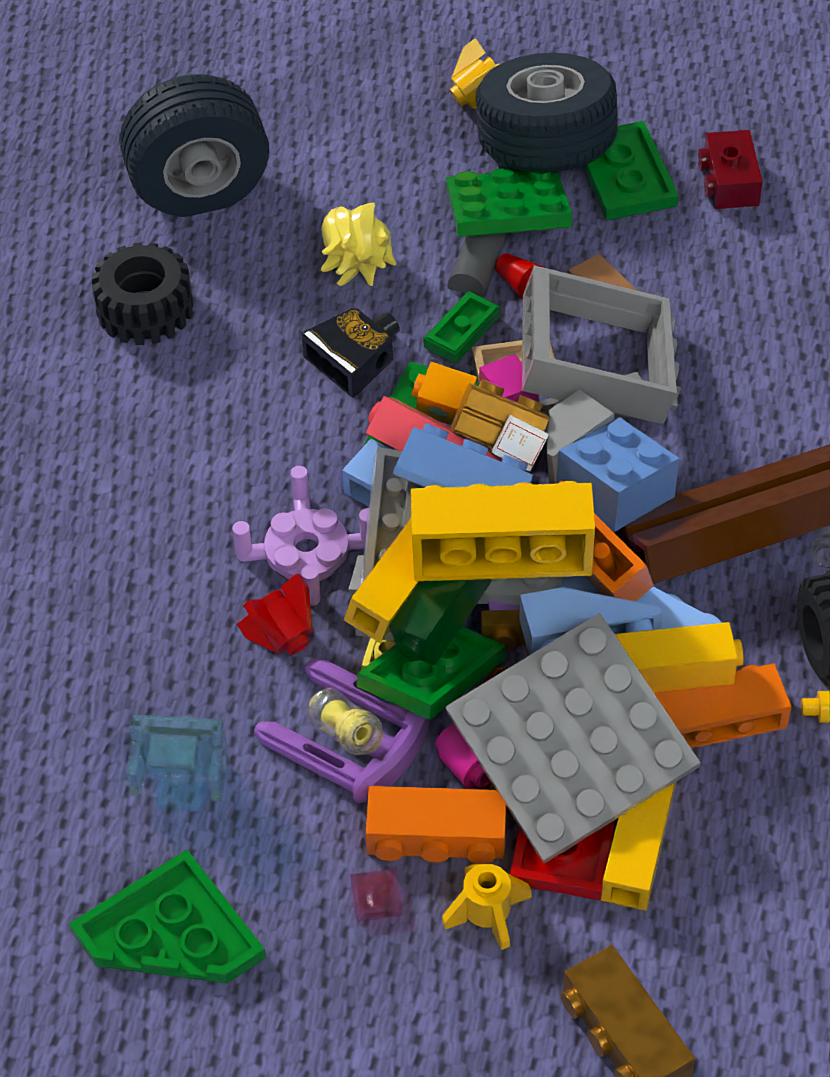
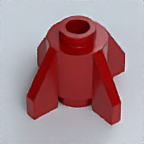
M300 574L292 576L281 586V589L267 594L262 599L248 600L243 605L248 615L237 623V626L246 639L277 654L287 651L289 656L299 653L311 643L309 636L313 633L314 628L312 627L309 587Z

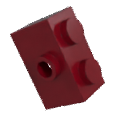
M750 130L706 133L704 148L698 150L699 170L707 172V175H704L705 196L713 198L715 209L760 206L763 181Z

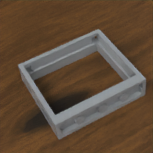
M534 265L523 294L522 391L564 400L580 389L613 413L664 425L670 409L675 410L678 406L677 397L681 390V387L676 386L679 363L674 361L677 339L672 336L675 318L671 317L670 299ZM550 310L646 333L649 381L550 358Z

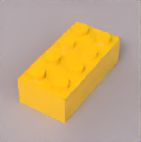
M564 481L559 484L533 485L521 482L507 486L473 484L468 487L430 485L424 488L411 489L414 581L592 576L595 537L592 483Z

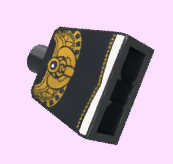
M351 308L301 334L303 357L354 398L393 361L392 336L400 331L397 320L390 313H384L373 321L359 309Z

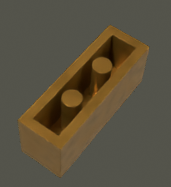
M613 944L564 971L563 992L560 994L562 1003L572 1018L576 1019L581 1016L590 1029L587 1031V1036L595 1052L600 1057L608 1055L617 1069L614 1070L615 1077H692L695 1057Z

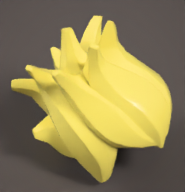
M375 203L364 204L353 210L340 206L331 209L324 218L321 231L325 249L322 250L323 255H328V258L322 265L321 271L327 272L338 267L336 273L342 275L337 282L339 286L348 283L359 271L368 285L373 286L376 267L386 268V263L394 266L397 265L392 254L391 232L382 221L375 218Z

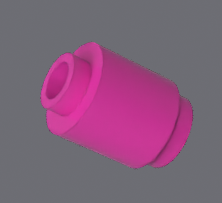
M455 724L444 729L435 743V747L439 751V759L466 788L471 789L474 786L485 787L490 784V779Z

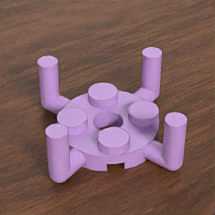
M295 466L291 469L294 511L278 513L272 518L264 543L251 544L248 523L244 521L236 522L232 527L236 557L243 562L267 559L269 566L274 571L276 570L285 576L286 579H290L295 574H300L309 587L310 606H314L321 599L319 581L331 576L344 563L348 551L365 549L369 508H365L359 513L360 533L347 534L345 527L337 519V515L333 510L328 508L311 509L307 469L303 466ZM304 539L314 540L318 544L314 550L309 552L299 551L295 547L299 541Z

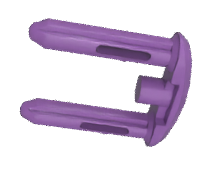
M310 660L305 665V672L313 683L401 727V730L394 738L377 729L370 732L369 737L364 742L363 752L373 757V759L366 768L277 722H259L255 726L254 734L263 746L313 771L320 777H324L353 792V800L355 802H367L369 786L391 787L409 768L424 742L430 720L415 715L409 710L358 688L357 675L327 660Z

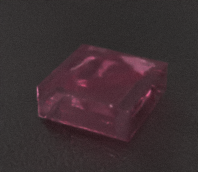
M396 869L350 874L356 922L403 916Z

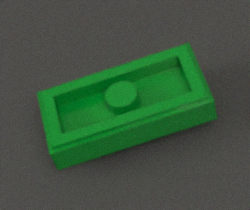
M468 291L423 338L424 348L456 364L501 317V307Z

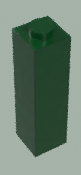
M492 579L419 581L389 624L397 651L411 661L419 659L435 666L490 585Z

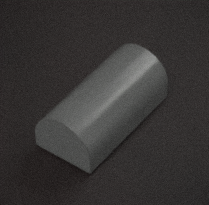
M505 234L466 236L449 277L448 289L464 293L470 291L478 296L485 297L495 271L496 261L501 256L505 246Z

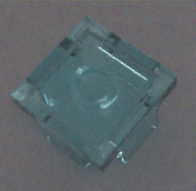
M132 714L129 729L132 745L127 766V779L132 796H141L144 776H155L160 778L156 799L158 808L199 810L202 804L204 785L207 780H209L212 801H222L224 783L228 781L230 769L223 720Z

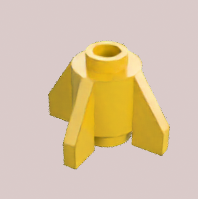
M476 38L462 48L451 76L453 87L449 89L461 107L468 104L471 109L476 108V91L479 84L487 73L500 65L499 63L495 64L489 56L482 61L479 59L486 52Z
M471 864L465 866L464 889L442 915V923L445 929L465 923L468 919L474 925L483 928L492 927V932L501 950L510 947V938L505 920L510 913L511 905L532 898V890L529 884L493 864Z

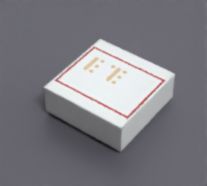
M509 415L491 453L501 458L507 455L528 464L526 470L530 472L549 434Z

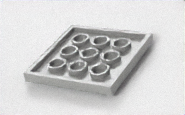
M600 613L445 707L449 717L543 864L693 772L701 764Z

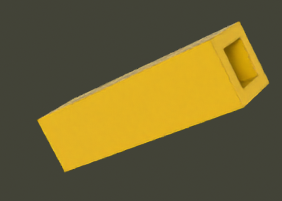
M411 518L352 596L344 617V621L379 643L390 631L389 624L419 583V581H414Z
M730 622L615 634L653 692L734 684L737 666L743 665L742 643L740 639H733Z
M677 782L618 818L603 878L601 901L647 911Z

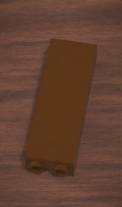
M830 444L676 494L673 499L617 530L616 535L647 565L652 582L656 584L829 526Z

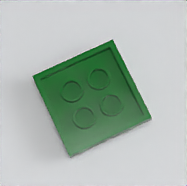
M501 168L488 174H476L465 171L457 173L452 177H446L447 195L458 237L572 227V211L558 172L540 173Z

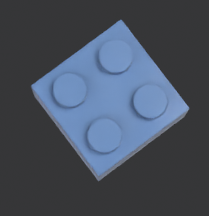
M619 417L559 450L556 484L561 480L563 482L592 483L594 513L615 532L675 497L679 457Z

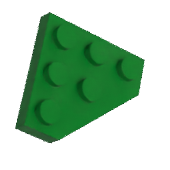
M188 850L183 851L69 923L71 933L96 967L227 984L266 958L265 948Z

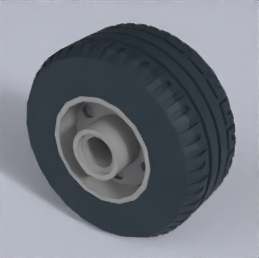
M536 53L520 56L494 67L485 75L476 91L479 142L489 156L509 168L540 173L574 169L601 157L609 149L617 136L616 83L603 66L583 56L568 53Z
M188 74L174 77L157 84L145 92L128 111L119 135L120 150L136 194L150 207L179 217H188L229 208L245 198L256 187L265 172L270 154L269 141L251 96L232 81L208 74Z

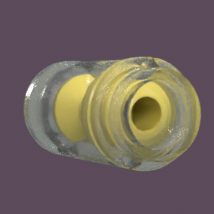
M334 688L322 689L308 703L307 718L310 724L338 741L349 753L354 755L369 754L380 746L383 739V730L378 717L367 710H362L349 701L339 690Z

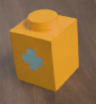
M430 362L426 375L419 373L413 387L411 396L417 398L416 410L437 421L452 425L468 384L476 385L477 377Z

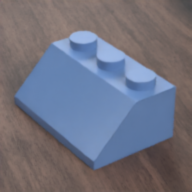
M425 423L423 430L413 427L392 473L423 487L430 485L468 487L473 484L507 486L521 482L530 483L533 474L525 472L528 466L527 463L504 455L502 462L486 456L487 447L464 439L462 446L446 440L449 432Z

